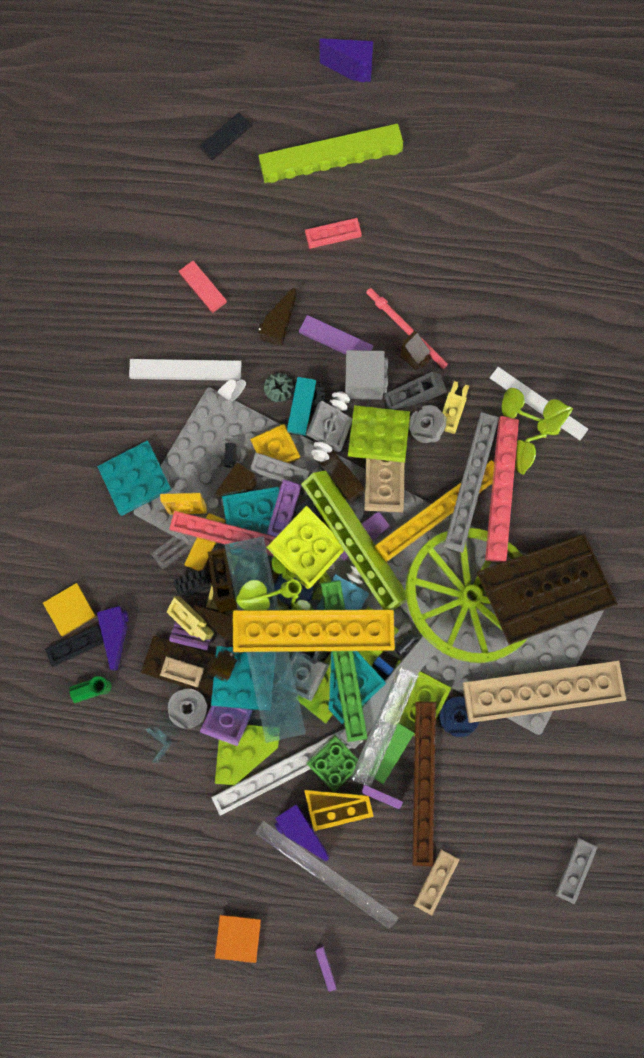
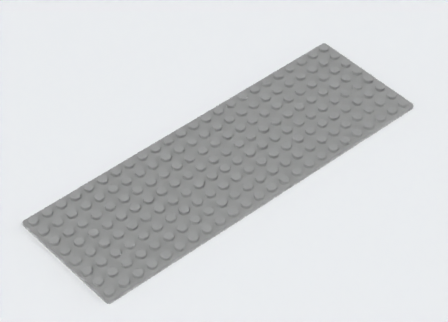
M207 388L161 464V468L172 488V491L166 494L201 493L207 505V513L189 515L206 519L208 513L226 520L223 500L217 498L215 494L232 469L224 467L222 463L225 443L237 444L235 460L250 470L256 453L250 439L280 426V424L235 400L230 402L218 394V391ZM289 433L300 454L299 459L289 464L310 470L309 476L314 472L323 471L311 454V451L316 449L314 447L315 442L299 434ZM337 455L365 488L366 469ZM255 473L257 485L252 491L279 487L280 491L281 481ZM300 489L295 508L310 498L305 489ZM404 490L403 512L379 511L390 525V528L372 541L377 545L431 504ZM365 493L349 505L361 524L378 512L364 510ZM160 497L134 510V514L137 517L193 547L197 537L169 530L173 515L167 512L160 501ZM295 509L292 516V520L296 516ZM452 515L448 516L387 562L401 584L404 583L406 585L410 565L420 549L435 536L448 531ZM323 520L322 522L330 529L326 521ZM467 538L466 540L471 585H473L477 577V571H480L485 561L487 545L486 541L475 538ZM445 542L434 547V550L464 585L460 552L445 548ZM216 543L213 551L227 548L228 553H231V548L228 545ZM252 551L231 553L239 555L236 567L238 572L243 559L260 565L262 561L272 564L273 557ZM428 553L421 562L416 578L458 590ZM507 555L506 561L512 560L509 557V555ZM339 556L325 572L330 576L331 580L334 574L349 582L350 579H348L346 573L352 572L350 566L354 567V564L350 558L343 561ZM492 561L489 567L495 566L500 563ZM361 578L364 583H356L355 586L369 593L361 610H365L368 606L373 610H383L364 579ZM319 579L314 583V592L318 587L321 588ZM416 585V595L431 610L458 599L457 597ZM467 594L468 598L470 600H473V597L470 594ZM310 600L308 603L311 604L314 610H317L316 607L320 600ZM482 603L495 615L491 604ZM459 605L425 621L431 627L442 615L454 625L462 607ZM398 607L394 609V627L399 630L394 637V644L398 643L408 631L412 632L418 640L406 651V655L399 656L394 650L385 652L403 661L423 635L416 627L414 621ZM476 608L488 652H494L508 646L509 644L503 631ZM468 609L453 647L467 652L481 653ZM603 611L528 638L513 653L496 661L484 663L466 662L452 658L437 650L420 671L464 695L462 685L464 682L576 667ZM553 711L507 717V719L540 735Z

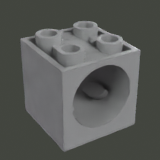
M346 350L345 394L350 399L382 400L383 393H387L388 358H384V351Z

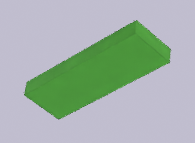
M397 722L366 774L384 784L415 732Z

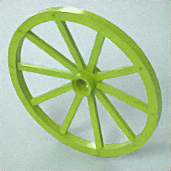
M469 528L467 538H475L487 542L488 531ZM448 531L435 536L416 554L407 574L406 600L416 627L436 649L461 661L472 663L491 662L513 653L526 640L508 645L494 652H488L476 608L500 629L501 626L496 616L482 604H490L488 597L483 596L485 594L484 588H479L481 582L478 575L473 585H471L466 544L463 553L460 552L464 579L463 585L434 550V547L445 542ZM508 542L507 555L511 559L523 556ZM428 553L458 590L416 578L421 562ZM485 560L480 570L489 568L492 561ZM416 585L454 596L458 599L421 614L416 598ZM467 594H470L473 597V600H470ZM460 605L462 608L446 643L431 630L425 620ZM468 609L481 653L467 652L453 647Z

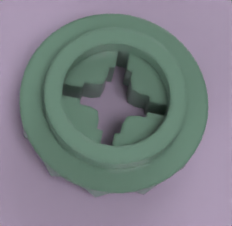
M279 372L274 375L271 374L264 384L266 396L275 402L287 400L291 396L292 388H294L292 379L287 374L284 375ZM275 382L279 385L284 384L282 386L283 393L279 389H274L276 387Z

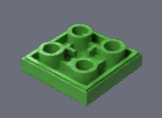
M336 735L306 762L333 792L363 765Z

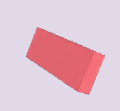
M358 218L305 230L309 249L362 237Z
M194 261L179 270V274L212 313L227 303L226 299Z

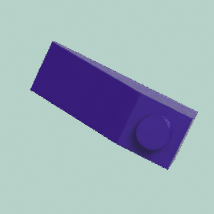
M120 606L97 612L109 666L113 671L118 670L128 628L126 622H129L127 611H123V608Z

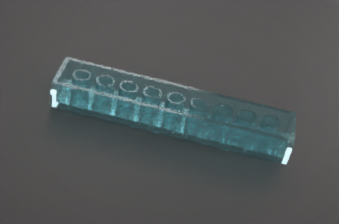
M264 536L225 544L235 598L242 586L251 580L262 582L267 588V593L275 591ZM276 595L267 597L270 607L266 611H279ZM237 604L238 611H245ZM247 652L266 743L306 734L289 653Z

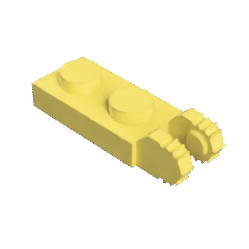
M454 381L451 392L448 394L442 412L447 418L444 431L452 434L456 432L469 386L465 385L462 390V396L456 395L455 391L458 388V382Z

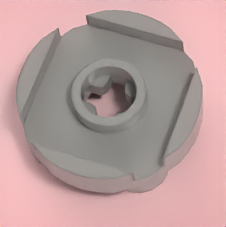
M426 405L419 412L415 411L409 420V430L412 436L419 442H437L445 430L447 418L436 406ZM430 420L431 424L428 427H425L424 424L428 423Z
M194 689L177 691L168 702L169 718L178 727L192 729L200 725L206 718L208 704L204 696ZM191 703V709L193 711L191 713L188 712L184 714L183 712L185 709L183 708V705H189Z

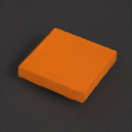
M220 914L215 959L256 963L261 919Z

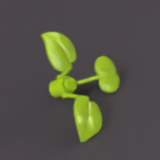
M511 387L507 389L503 397V415L514 419L519 413L539 421L537 428L541 433L540 435L527 438L526 441H517L515 468L520 474L524 475L536 457L535 446L530 441L546 438L547 435H557L573 408L560 400L552 399L544 407L543 416L545 419L538 418L521 411L525 404L524 395L517 388Z
M275 556L272 558V568L274 572L282 574V578L287 580V582L283 583L279 590L267 593V588L262 582L251 580L242 586L236 597L237 604L245 611H266L270 607L267 597L280 593L286 598L292 597L290 604L292 609L290 610H314L311 604L305 600H299L295 604L298 594L302 589L301 584L298 580L294 579L295 576Z

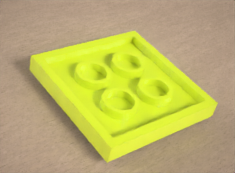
M307 506L266 547L307 589L311 588L345 551L333 532Z

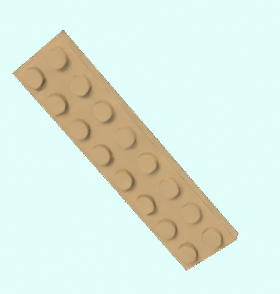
M619 661L462 683L469 723L626 700Z

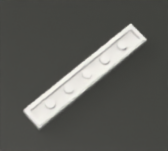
M130 359L129 377L130 379L241 380V361Z

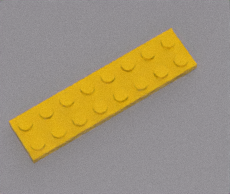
M394 610L233 611V652L395 650Z

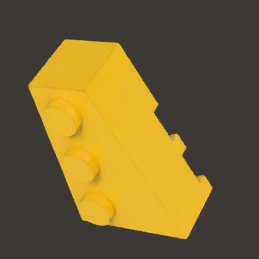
M304 790L314 831L374 817L368 795Z

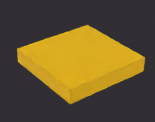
M285 424L250 439L256 453L286 463H291L300 458V454L290 434L287 432Z
M77 583L43 602L62 637L96 617Z

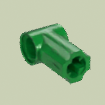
M96 676L92 680L69 687L71 699L76 704L99 695H106L110 692L112 686L107 678ZM103 681L104 688L98 691L97 684Z

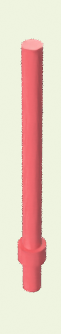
M372 288L368 289L366 294L376 302L375 305L380 310L383 309L410 335L414 330L387 304L388 301L383 296L380 297ZM423 340L430 350L429 356L444 369L448 363Z

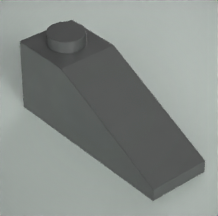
M432 371L384 394L388 409L399 410L431 400L447 391L442 376Z

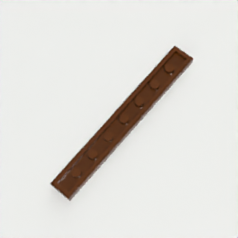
M415 701L412 866L433 867L436 702Z

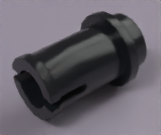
M225 443L224 459H222L224 467L233 468L236 464L237 444Z
M408 631L398 643H395L394 651L399 656L406 655V651L418 640L417 637Z

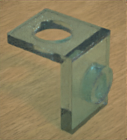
M148 727L146 731L164 744L152 761L153 763H158L172 744L166 740L168 736L159 729L154 731Z

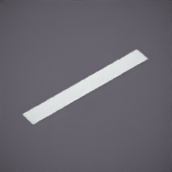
M497 367L490 379L506 390L511 387L520 390L524 395L525 403L543 415L544 407L549 401ZM570 416L561 426L562 429L578 440H581L588 431V428Z

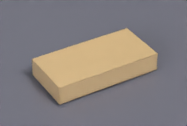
M166 656L160 676L198 687L204 668Z

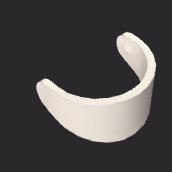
M242 379L237 382L229 380L218 390V394L233 402L244 390L246 382Z

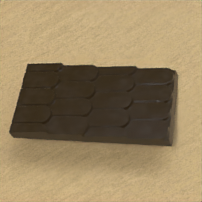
M585 534L477 571L480 582L509 645L618 605Z

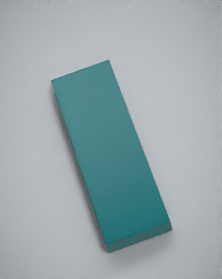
M297 378L287 428L288 433L306 436L316 380Z

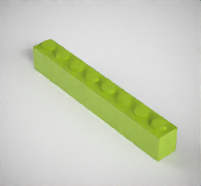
M393 124L260 154L259 163L264 183H274L280 179H291L302 174L309 175L320 170L327 171L333 167H344L355 162L362 163L365 160L379 159L386 155H397L402 152L403 140L398 124Z
M327 471L312 473L301 485L383 610L397 609L407 601L406 590L388 563L385 562L374 548V542Z

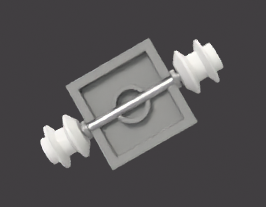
M338 391L333 393V400H330L329 404L320 401L315 410L306 435L318 441L314 443L316 449L311 451V454L317 461L328 460L329 455L327 453L332 452V450L336 452L342 450L352 422L351 417L340 412L346 410V404L350 402V398L344 392Z

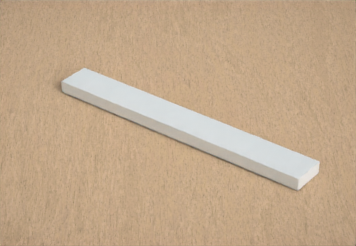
M345 729L211 797L219 815L221 816L311 769L306 762L334 735L348 749L352 748L339 737Z

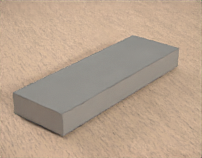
M255 453L250 471L281 482L284 479L298 484L303 483L310 473V470L259 453Z
M577 838L554 895L572 904L576 903L597 846Z

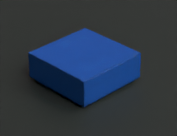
M380 657L374 661V666L386 676H389L394 670Z

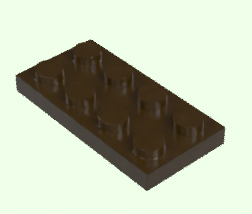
M153 636L140 673L212 696L214 677L209 675V672L216 659V655ZM166 656L204 668L199 686H191L160 676Z

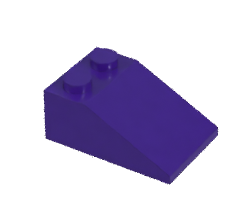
M320 38V63L353 81L371 82L373 41Z
M298 804L275 818L277 822L274 825L280 834L284 833L286 837L322 860H329L327 851Z

